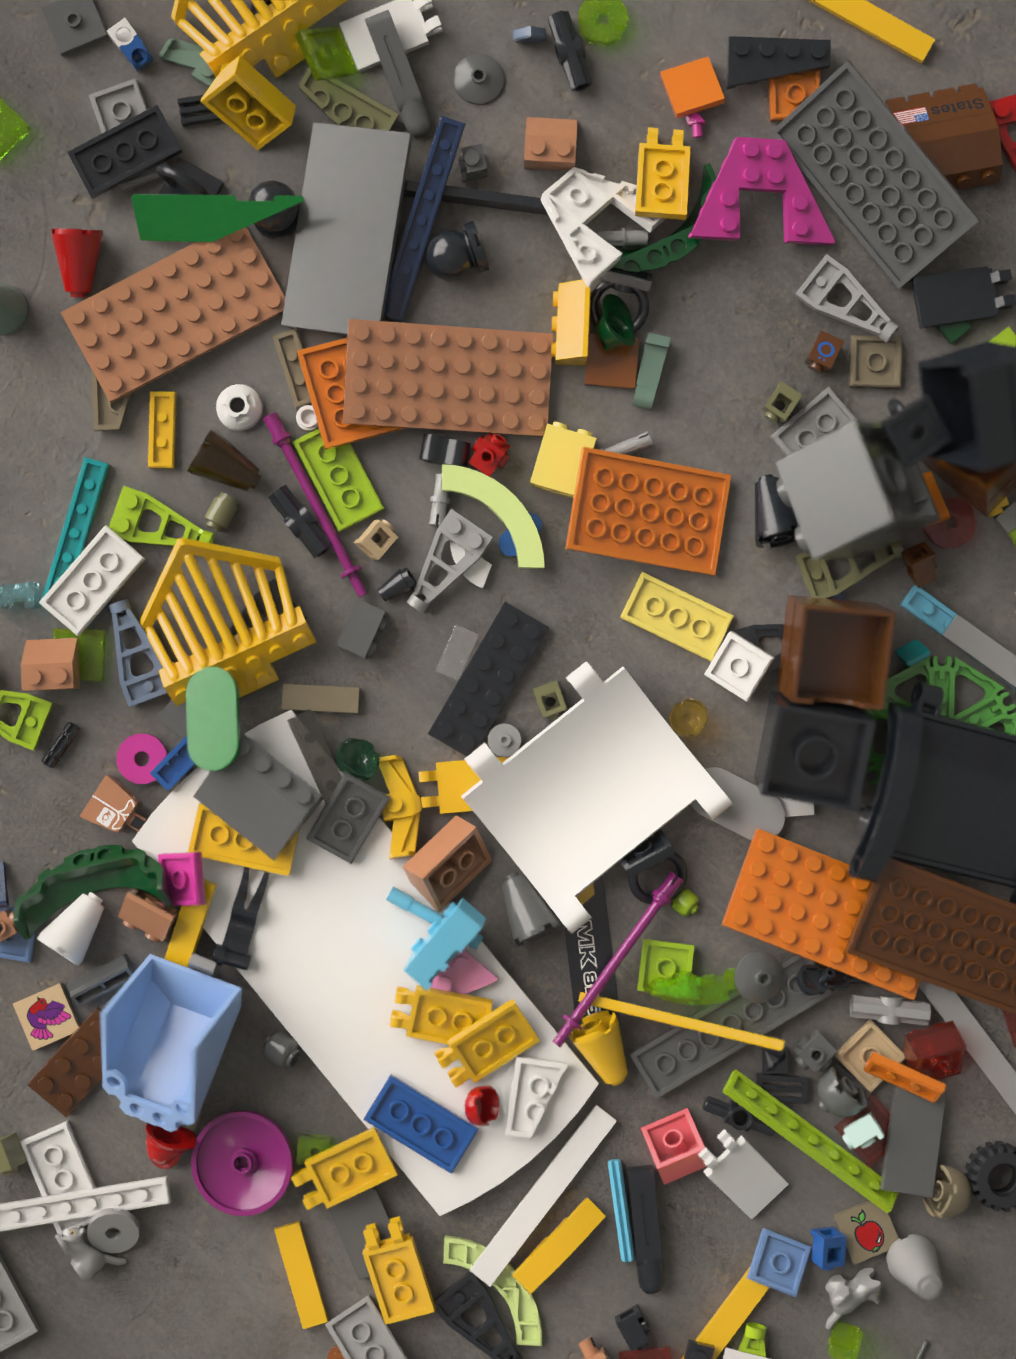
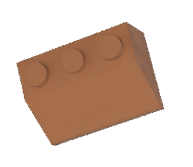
M455 816L403 866V869L411 884L440 912L492 861V858L477 827Z

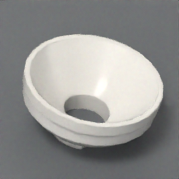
M236 384L229 386L221 392L217 400L216 410L220 421L226 427L235 431H244L258 423L263 413V404L259 394L254 389L246 385ZM235 398H241L245 402V408L238 413L233 412L230 408V404Z

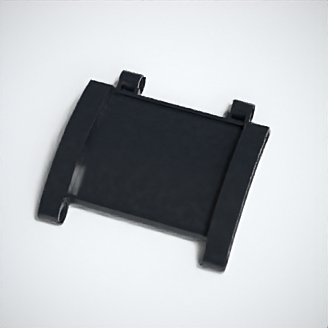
M917 682L911 694V707L893 702L888 704L887 738L881 775L867 824L850 861L849 875L855 879L875 883L885 864L889 863L890 859L893 858L902 862L1015 888L1009 901L1016 903V735L940 715L942 709L939 708L944 697L942 687Z

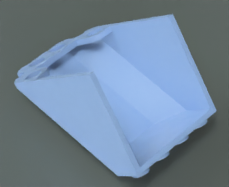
M149 954L101 1012L102 1087L109 1095H115L120 1100L121 1104L119 1107L125 1114L137 1117L144 1122L157 1125L170 1132L177 1130L181 1125L186 1124L188 1126L195 1123L240 1011L242 988Z

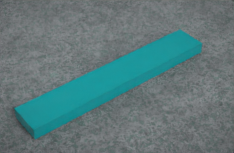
M84 457L42 598L84 551L110 464Z

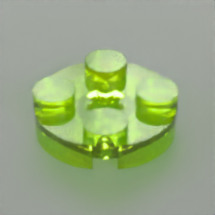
M585 0L581 4L578 11V29L587 42L594 45L604 44V46H609L619 41L625 33L628 15L627 9L621 0ZM598 15H607L608 24L605 25L603 22L598 24L596 22Z

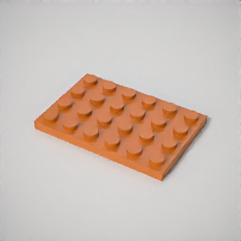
M582 447L565 549L715 576L731 475Z

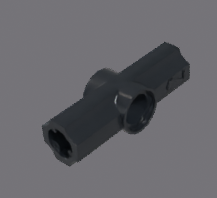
M558 11L548 17L551 33L555 41L554 47L560 66L564 68L571 92L582 91L592 85L591 76L585 62L584 47L580 37L576 35L569 11Z
M286 484L279 487L268 497L277 511L283 516L285 524L294 536L301 540L314 559L323 555L332 547L330 541L316 525L315 519L306 507L299 503Z

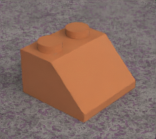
M527 117L524 169L570 171L575 167L577 120Z
M78 638L26 640L21 661L22 691L80 689Z
M133 889L126 894L118 917L124 920L123 924L133 930L139 928L146 932L145 936L154 942H159L160 940L165 941L168 939L176 925L180 911L174 907L167 908L162 906L161 900L143 890Z

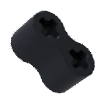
M424 434L419 460L433 464L456 465L466 468L471 444L437 435Z

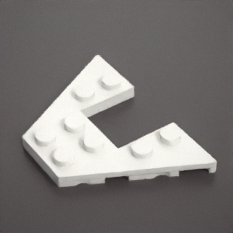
M573 167L542 194L541 202L586 286L590 288L620 261L622 253L585 226L610 203L650 233L665 218L635 216L637 185L621 181L620 184L604 180L605 176L588 173L585 170Z

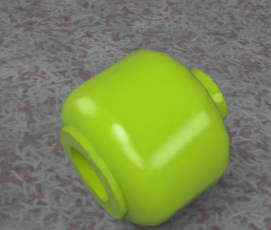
M683 889L672 901V908L683 917L689 916L690 913L694 915L699 909V906H697L699 897L689 889Z

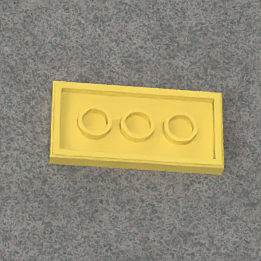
M644 572L641 573L620 616L621 619L710 662L714 659L734 615Z

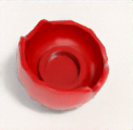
M492 1086L475 1087L467 1094L464 1109L465 1115L471 1124L478 1127L489 1126V1121L497 1119L499 1097L496 1089Z

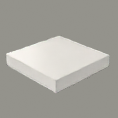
M730 631L704 675L748 702L775 657L735 632Z

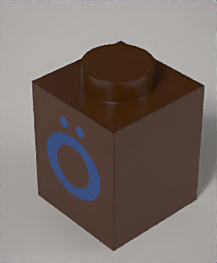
M821 330L804 363L809 364V369L820 374L823 372L828 373L844 341Z

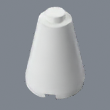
M91 892L88 896L82 894L39 933L37 939L75 965L80 966L104 910V907L100 905L103 900Z

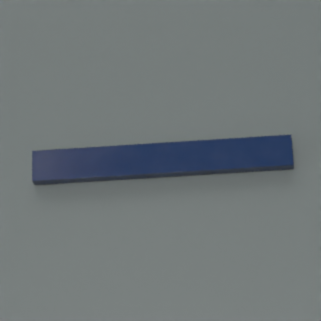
M440 116L390 274L384 317L403 323L464 132L465 123Z

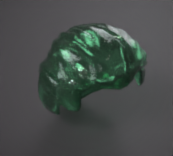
M345 739L335 754L338 769L344 773L346 771L364 781H369L374 777L380 764V754L375 751L373 743L364 739Z

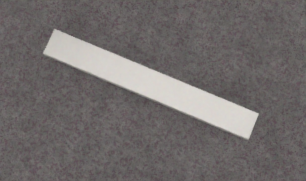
M597 1104L592 1108L471 1266L470 1271L488 1286L493 1284L617 1122L615 1118Z
M168 1176L1 1203L0 1232L92 1217L98 1211L106 1208H113V1211H120V1209L128 1211L170 1204L172 1200Z

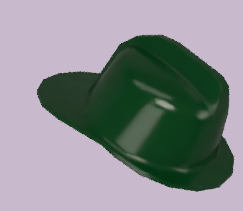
M611 293L605 295L602 300L603 315L596 325V332L601 339L604 350L610 351L623 345H634L635 335L632 317L627 305L617 295Z

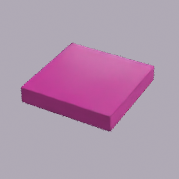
M202 853L158 854L159 863L166 875L172 906L205 904Z

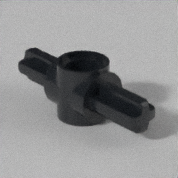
M707 1096L704 1100V1111L724 1118V1123L733 1126L737 1130L749 1132L752 1129L770 1137L775 1133V1130L737 1102L730 1101V1103H726L711 1096ZM737 1111H745L746 1118L743 1121L736 1122L733 1120V1116Z

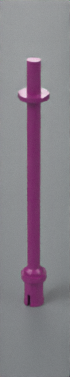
M277 412L269 414L263 418V421L273 437L271 441L274 446L277 445V447L282 449L345 570L340 575L341 578L348 577L358 597H363L368 593L357 573L362 567L360 565L353 566L290 444L292 435L289 431H286Z
M669 872V875L659 889L653 891V902L570 1017L565 1014L562 1016L567 1022L552 1041L557 1046L562 1047L575 1027L580 1031L583 1029L578 1024L660 908L666 906V904L669 906L672 902L670 900L681 883L684 882L681 878L677 877L671 885L677 875Z

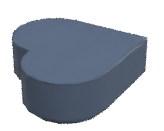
M528 26L513 31V41L516 43L543 42L546 40V29Z

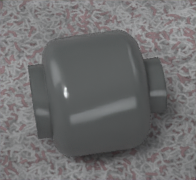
M284 1031L269 1035L263 1043L265 1060L280 1070L295 1067L302 1057L300 1045Z

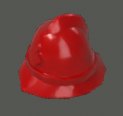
M147 1123L145 1127L148 1157L155 1166L161 1169L172 1168L177 1164L185 1150L194 1149L197 1139L194 1133L187 1128L180 1126L177 1130L170 1132L150 1123Z

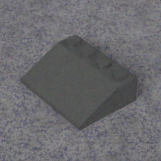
M240 731L241 747L237 758L224 770L210 771L193 797L272 860H275L321 804L323 797L322 794Z

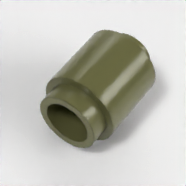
M220 492L218 497L215 496L204 516V519L208 521L206 525L220 532L221 528L227 530L238 509L236 507L238 501Z

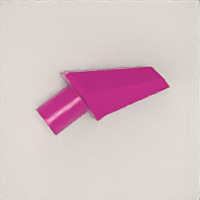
M698 112L685 116L687 125L692 127L693 138H702V126L706 124V121Z

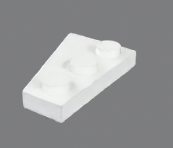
M516 1056L505 1135L532 1138L568 1063Z

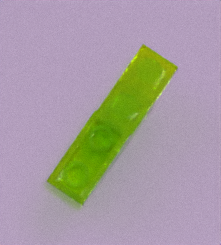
M736 968L726 969L724 974L718 976L709 974L698 977L690 973V971H682L676 973L674 978L667 980L666 978L653 979L651 984L643 986V989L655 997L678 1004L707 1005L729 1001L728 990L736 988L734 982Z

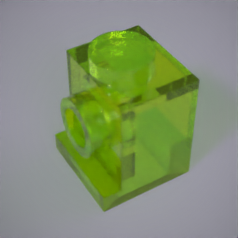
M301 1133L298 1138L296 1164H305L306 1159L314 1156L311 1153L313 1148H318L322 1152L335 1146V1144H331L332 1136Z

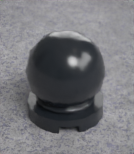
M271 180L256 186L251 191L248 201H274V196L296 195L287 184ZM298 203L254 223V226L263 236L271 239L289 236L297 228L300 205Z
M474 221L463 224L465 230L462 233L456 230L442 231L432 238L427 247L426 259L431 272L438 278L448 282L457 281L469 275L473 267L478 268L480 273L490 270L483 245L479 243L478 231Z

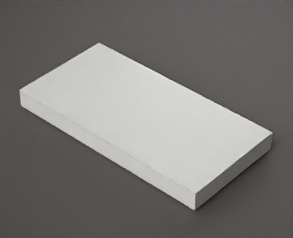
M105 525L39 603L74 634L80 636L145 561V558L111 528Z
M69 1120L20 1141L42 1197L97 1188ZM91 1217L55 1222L53 1224L57 1234L63 1236L64 1231L67 1229L77 1228L80 1225L83 1227L89 1225Z

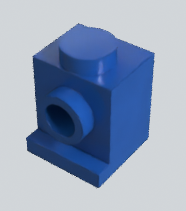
M835 1227L811 1229V1235H813L812 1261L822 1270H833L834 1267L845 1266L847 1236Z

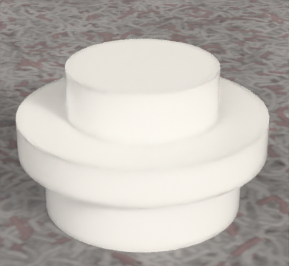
M312 405L301 407L296 414V421L299 427L306 431L317 429L318 424Z

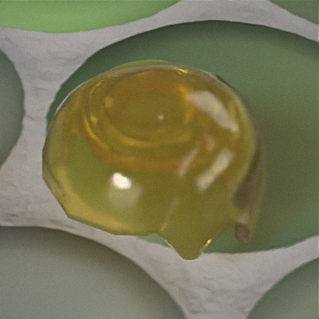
M687 697L685 700L676 703L671 709L669 715L670 727L676 735L681 737L693 738L700 735L708 723L707 708L700 700Z

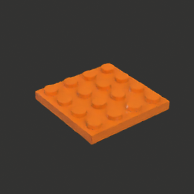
M347 338L297 351L325 450L406 429L404 427L343 424Z

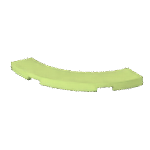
M442 464V491L454 492L473 499L475 498L488 506L504 522L511 534L517 553L518 568L544 569V553L537 528L530 514L517 497L495 479L481 472L461 466Z
M445 1235L443 1263L461 1266L470 1270L486 1246L469 1239ZM508 1263L492 1285L505 1298L511 1310L516 1329V1345L542 1346L541 1321L532 1293L529 1294L513 1278L512 1274L516 1269Z

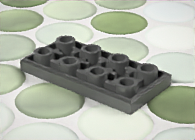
M894 1085L880 1189L933 1197L946 1093H943L936 1103H932Z

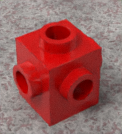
M489 433L484 438L480 436L472 448L475 453L470 459L469 464L490 477L498 467L502 469L510 458L507 453L511 446L499 434Z

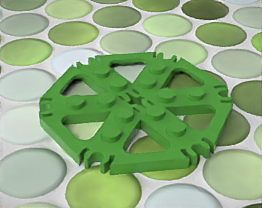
M930 656L911 667L889 677L886 684L883 710L873 709L872 711L866 708L875 721L877 719H884L888 722V704L890 702L911 707V704L895 695L896 686L917 674H922L926 677L927 684L942 687L944 691L943 701L939 708L942 709L940 715L984 727L1000 722L1004 726V732L1016 735V710L1011 714H1007V711L1013 710L1016 705L1015 703L1008 706L1003 704V699L1010 695L1009 692H1002L997 695L1005 687L956 657H952L953 665L950 667L952 664L951 656L945 657V664L943 666L938 664V656H932L930 663ZM962 675L982 687L985 691V696L982 700L954 715L955 677ZM873 739L868 763L872 762V765L867 766L866 773L875 770L877 776L870 783L878 784L884 754H877L874 751Z

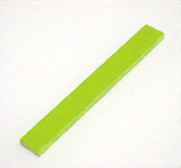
M737 1069L731 1073L722 1091L724 1094L884 1212L892 1211L899 1192L880 1189L882 1176Z

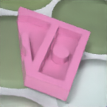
M463 949L461 953L458 952L448 963L449 966L444 972L441 970L435 976L430 988L467 994L496 982L498 977L466 949Z

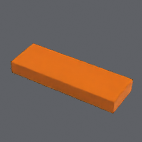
M876 1052L872 1053L863 1071L932 1103H936L946 1087V1084Z

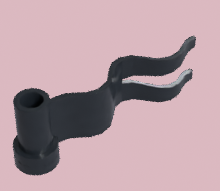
M244 867L223 944L217 943L212 957V961L216 962V965L222 966V964L246 971L252 957L247 955V951L270 874L264 872L248 908L244 909L250 868Z

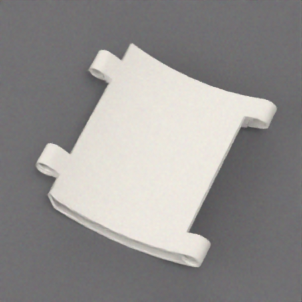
M587 662L566 677L579 693L582 700L506 761L501 763L485 743L465 758L481 781L461 796L522 870L571 934L592 918L576 896L696 800L714 820L733 804L667 724L624 667H621L607 680L602 682Z

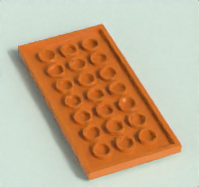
M759 828L755 829L723 918L722 926L909 1000L915 999L921 981L844 951L872 882L850 877L849 864Z

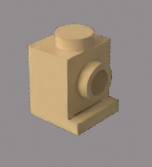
M374 520L359 539H356L354 544L371 560H379L398 536L393 532L395 530L394 527L386 520ZM375 533L379 536L377 543L372 540V536Z

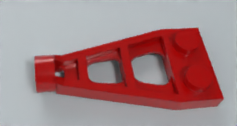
M1015 94L989 101L999 127L1001 149L1016 173V142L1011 139L1006 129L1007 125L1016 123Z

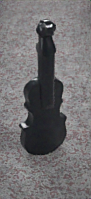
M817 963L815 965H803L797 972L798 987L804 994L809 996L823 995L827 989L844 991L850 984H866L864 981L832 968L822 969Z

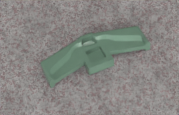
M175 38L167 40L159 54L160 60L194 69L191 74L192 78L207 87H210L216 79L207 63L199 54L204 51L202 47Z

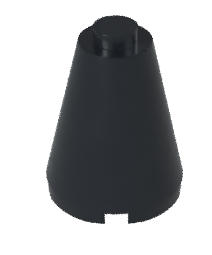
M772 474L761 476L759 481L755 483V543L759 548H764L763 544L770 543L771 548L796 542L795 530L800 526L793 507H788L780 498L777 490L779 478L774 477Z

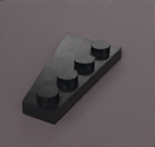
M729 36L726 90L744 84H756L759 81L768 79H781L783 76L792 74L800 75L829 69L831 40Z

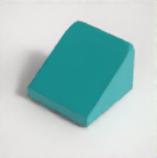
M917 639L895 651L903 667H911L931 654Z

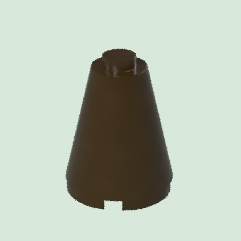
M213 427L207 434L197 451L195 459L192 460L187 470L190 474L244 491H248L249 488L255 489L261 479V476L258 475L260 469Z

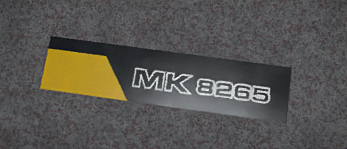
M603 875L576 896L592 918L572 934L564 925L574 1011L580 1004V992L587 993L613 958ZM615 973L598 996L618 1001ZM591 1005L582 1018L604 1010L609 1011L610 1015L614 1012L618 1018L622 1038L619 1012Z

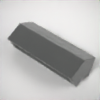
M127 954L67 984L70 998L79 1008L125 984L134 974V968Z

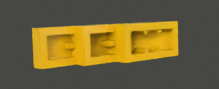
M585 1198L569 1217H565L555 1230L540 1242L512 1274L513 1278L531 1294L574 1252L606 1216L589 1198Z

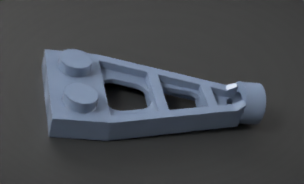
M125 599L109 605L113 618L119 681L128 707L167 694L159 673L163 666L149 642L145 630L141 627L139 620L131 610L129 600ZM126 612L124 617H119L118 614ZM134 628L141 639V645L128 650L125 647L123 632ZM144 652L152 661L154 668L149 673L134 676L131 672L130 659L133 654Z

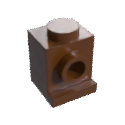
M924 541L901 552L907 574L918 588L937 580L934 570L937 568L934 559L936 555Z

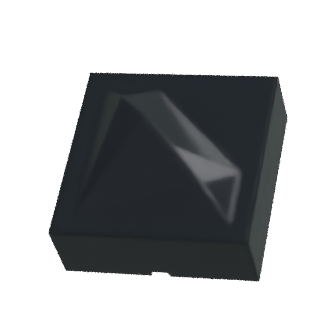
M783 1046L781 1051L761 1047L763 1074H789L787 1046Z

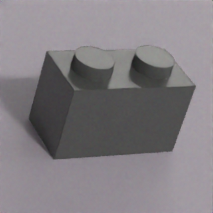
M357 599L336 646L367 659L368 654L373 656L379 643L375 641L379 631L384 632L389 618L385 617L387 612Z

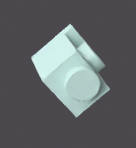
M869 1112L844 1127L845 1135L842 1137L850 1150L858 1146L864 1149L876 1141L874 1136L877 1135L879 1139H882L885 1133L872 1112Z

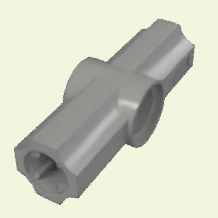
M852 994L850 999V1016L854 1018L873 1019L880 1023L892 1025L908 1023L928 1026L930 1021V1003L908 1001L900 997L888 995L873 997Z

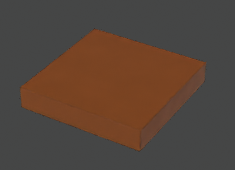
M589 333L584 385L635 390L639 338L635 337V343L632 346L623 345L606 351L598 334Z

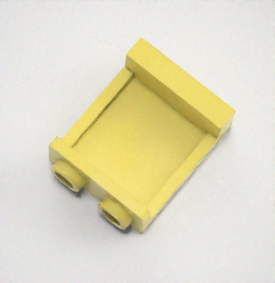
M553 422V425L547 424L530 486L574 498L582 447L594 448L596 438L592 437L593 433L578 429L577 432L567 430L568 426L565 424Z

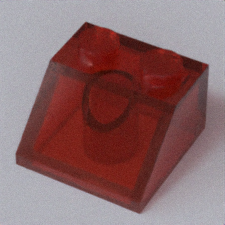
M953 1021L939 1022L932 1027L923 1030L916 1029L905 1035L903 1052L907 1067L937 1081L961 1074L966 1044Z

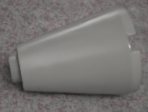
M917 1234L908 1235L909 1237L902 1240L899 1238L890 1246L887 1252L886 1261L889 1272L897 1281L924 1299L937 1297L942 1291V1279L938 1255L934 1245L926 1237Z

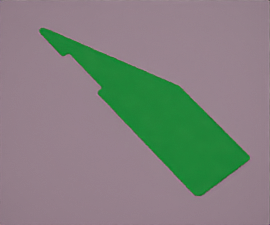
M133 194L131 197L140 240L214 242L304 201L302 196H274V201H237L234 195Z

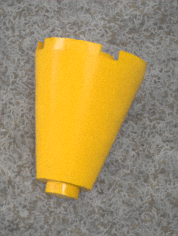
M605 1010L592 1013L582 1018L583 1024L581 1026L583 1029L580 1031L575 1027L569 1035L570 1040L606 1084H611L612 1086L619 1085L624 1082L628 1070L618 1018L614 1012L610 1015L609 1011Z

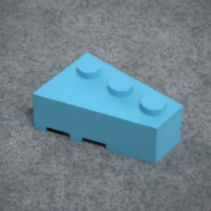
M464 898L457 905L452 902L444 911L445 917L441 922L435 920L428 928L427 932L429 934L424 940L419 937L410 948L413 952L403 971L426 991L432 986L435 976L441 970L444 972L447 969L448 963L458 952L461 953L484 925L486 918Z

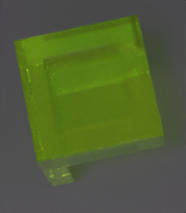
M837 1321L832 1327L826 1347L829 1356L834 1359H857L863 1338L860 1327Z

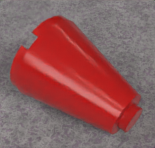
M51 229V236L65 292H70V297L86 298V292L91 293L103 240V230Z

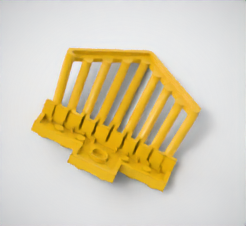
M175 0L171 17L180 29L204 49L199 54L207 63L215 78L224 67L239 55L252 67L264 59L272 74L278 78L318 50L306 29L348 0H270L271 4L268 6L264 0H251L258 12L253 15L243 0H230L244 21L241 25L221 0H207L231 29V32L228 34L212 20L195 0ZM187 9L218 40L217 42H210L185 19Z
M179 538L140 619L141 627L145 630L149 642L163 666V669L159 670L163 687L175 706L186 702L188 682L200 669L218 667L230 673L237 682L240 698L279 680L271 664L272 662L316 643L314 634L306 622L300 606L293 607L284 567L279 557L186 538ZM194 556L204 557L208 563L238 632L237 635H233L226 624ZM184 560L223 640L219 643L212 633L181 569ZM218 560L230 563L253 627L250 629L241 616ZM241 565L253 567L268 615V620L265 622L261 619ZM264 569L275 572L284 609L280 615L277 613ZM174 581H176L208 646L206 649L198 642L175 592L171 588ZM165 600H167L193 653L191 656L185 652L165 610L162 608ZM156 619L178 660L176 663L172 662L154 629L153 625Z

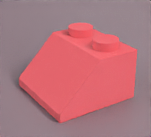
M688 1108L641 1128L664 1185L707 1167L698 1155L705 1147Z

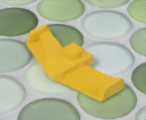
M402 756L378 757L376 760L390 794H387L390 796V800L383 810L384 822L393 821L389 859L412 857L416 854L419 819L422 811L420 796L417 795Z

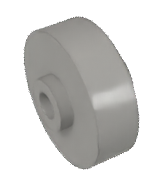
M499 724L490 731L488 745L494 754L508 757L518 751L521 745V736L514 726Z

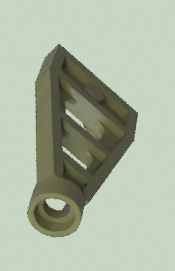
M900 540L872 553L875 562L863 569H858L854 558L846 559L851 571L847 576L838 581L831 578L826 564L829 559L813 560L812 556L806 553L796 555L795 559L809 597L830 599L846 591L889 562L903 558L901 554L903 547Z

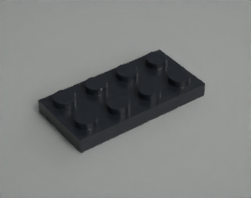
M157 104L69 150L67 153L90 197L94 199L182 153V150Z

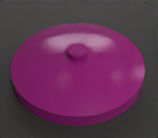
M251 1110L231 1111L211 1121L197 1137L191 1156L192 1175L201 1195L216 1209L235 1216L255 1215L273 1206L287 1191L294 1172L293 1149L283 1129L268 1116Z

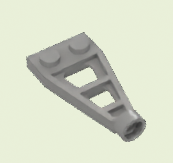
M827 254L795 294L797 299L815 312L876 335L885 343L890 341L899 328L897 324L890 320L849 270ZM836 284H843L852 295V300L845 307H838L827 301V296ZM859 301L863 302L872 311V315L867 321H862L850 313ZM885 324L886 326L883 330H880V326Z
M451 509L436 531L416 588L407 603L421 613H424L430 603L481 559L494 537L454 509ZM449 540L454 541L465 549V556L455 565H448L441 558L444 545ZM434 565H439L448 572L447 577L438 586H434L428 581V576ZM420 594L425 595V601L419 597Z

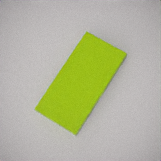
M319 428L293 441L339 532L384 510L351 443L325 450Z

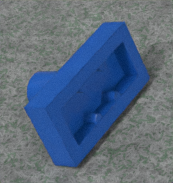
M187 736L150 772L167 791H170L195 765L188 752Z

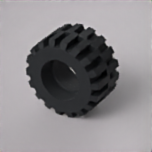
M996 1141L995 1144L986 1142L985 1148L978 1146L976 1148L978 1153L976 1155L971 1153L969 1158L972 1161L971 1163H966L965 1169L968 1170L965 1176L968 1178L973 1195L987 1208L991 1207L994 1211L1000 1212V1209H1002L1004 1212H1011L1010 1207L1016 1210V1148L1009 1143L1004 1144L1002 1141ZM998 1164H1010L1013 1175L1009 1184L1001 1189L990 1188L988 1185L990 1171Z

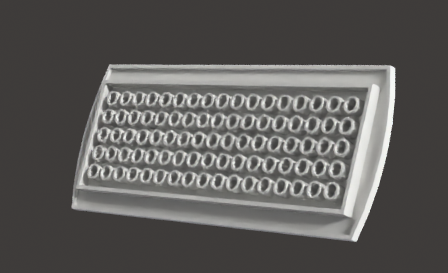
M289 710L246 732L245 735L322 794L323 801L300 828L290 876L253 868L249 869V882L244 909L248 908L264 872L270 874L247 951V955L252 956L248 970L236 969L368 1129L374 1126L363 1119L390 1074L468 1122L469 1120L465 1115L464 1109L467 1094L473 1088L479 1086H492L496 1089L499 1097L497 1119L489 1121V1126L478 1127L479 1130L452 1174L377 1129L388 1154L438 1215L441 1216L481 1196L530 1162L557 1137L580 1111L599 1082L566 1042H564L561 1048L552 1042L558 1032L483 941H481L477 950L468 945L464 949L497 976L498 979L496 982L466 995L492 999L491 1012L513 998L540 1039L538 1043L518 1056L568 1063L532 1138L505 1135L516 1057L478 1082L474 1083L470 1078L461 1086L455 1088L447 1072L454 1067H461L463 1065L457 1059L448 1067L442 1069L434 1055L435 1052L442 1048H449L448 1044L407 1037V1029L389 1026L392 1010H399L410 1016L412 1005L395 1003L397 986L405 987L415 992L416 985H419L403 969L413 952L410 949L419 937L424 940L429 934L427 930L431 926V923L387 901L386 899L394 886L445 916L443 914L451 903L449 902L439 912L411 884L403 866L412 857L389 859L392 831L380 816L352 864L306 839L344 773L296 714ZM197 767L174 788L151 814L132 840L138 849L145 851L148 856L159 862L158 854L188 852L198 804L200 803L193 796L210 771ZM202 858L203 878L218 884L203 928L216 944L222 945L230 921L234 900L242 879L244 866Z

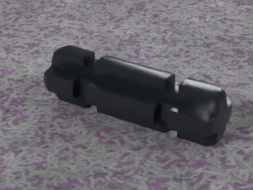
M73 722L66 724L63 729L64 732L59 734L49 748L50 752L46 753L42 758V763L47 767H55L59 761L58 757H62L72 743V738L76 737L80 732L79 726Z

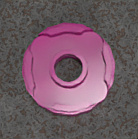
M135 734L128 737L120 745L117 752V766L120 773L128 781L135 784H148L156 780L150 772L168 755V752L159 738L150 734ZM141 751L146 752L149 756V762L145 766H140L136 762V756Z

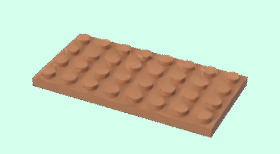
M247 227L214 242H195L60 313L109 402L113 403L282 314L285 296Z
M348 319L343 424L544 437L548 424L553 334Z

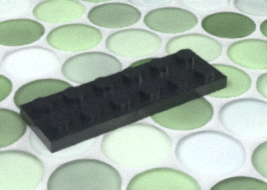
M504 602L428 734L467 757L478 749L549 627Z

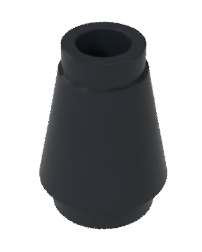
M407 568L399 569L378 588V592L386 602L413 591V587L417 585V582Z

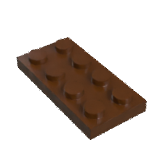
M98 1006L27 1084V1086L65 1117L77 1107L102 1079L101 1012L103 1010Z

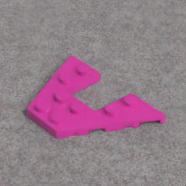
M736 137L733 140L717 179L713 183L706 197V202L699 212L700 215L691 233L688 235V238L737 241L740 239L739 191L773 192L783 194L784 243L825 246L835 244V240L786 141L750 137Z

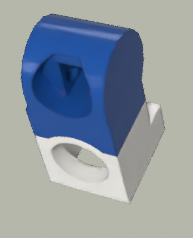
M123 18L107 30L111 40L137 72L154 60L126 18Z

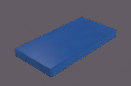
M392 1074L388 1077L363 1119L451 1174L479 1130L477 1126Z

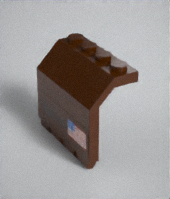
M973 83L958 86V92L955 91L954 87L933 91V97L930 96L929 92L909 95L907 102L904 97L886 100L887 107L956 190H965L1000 182L1003 161L999 127L983 87L978 88L977 84Z

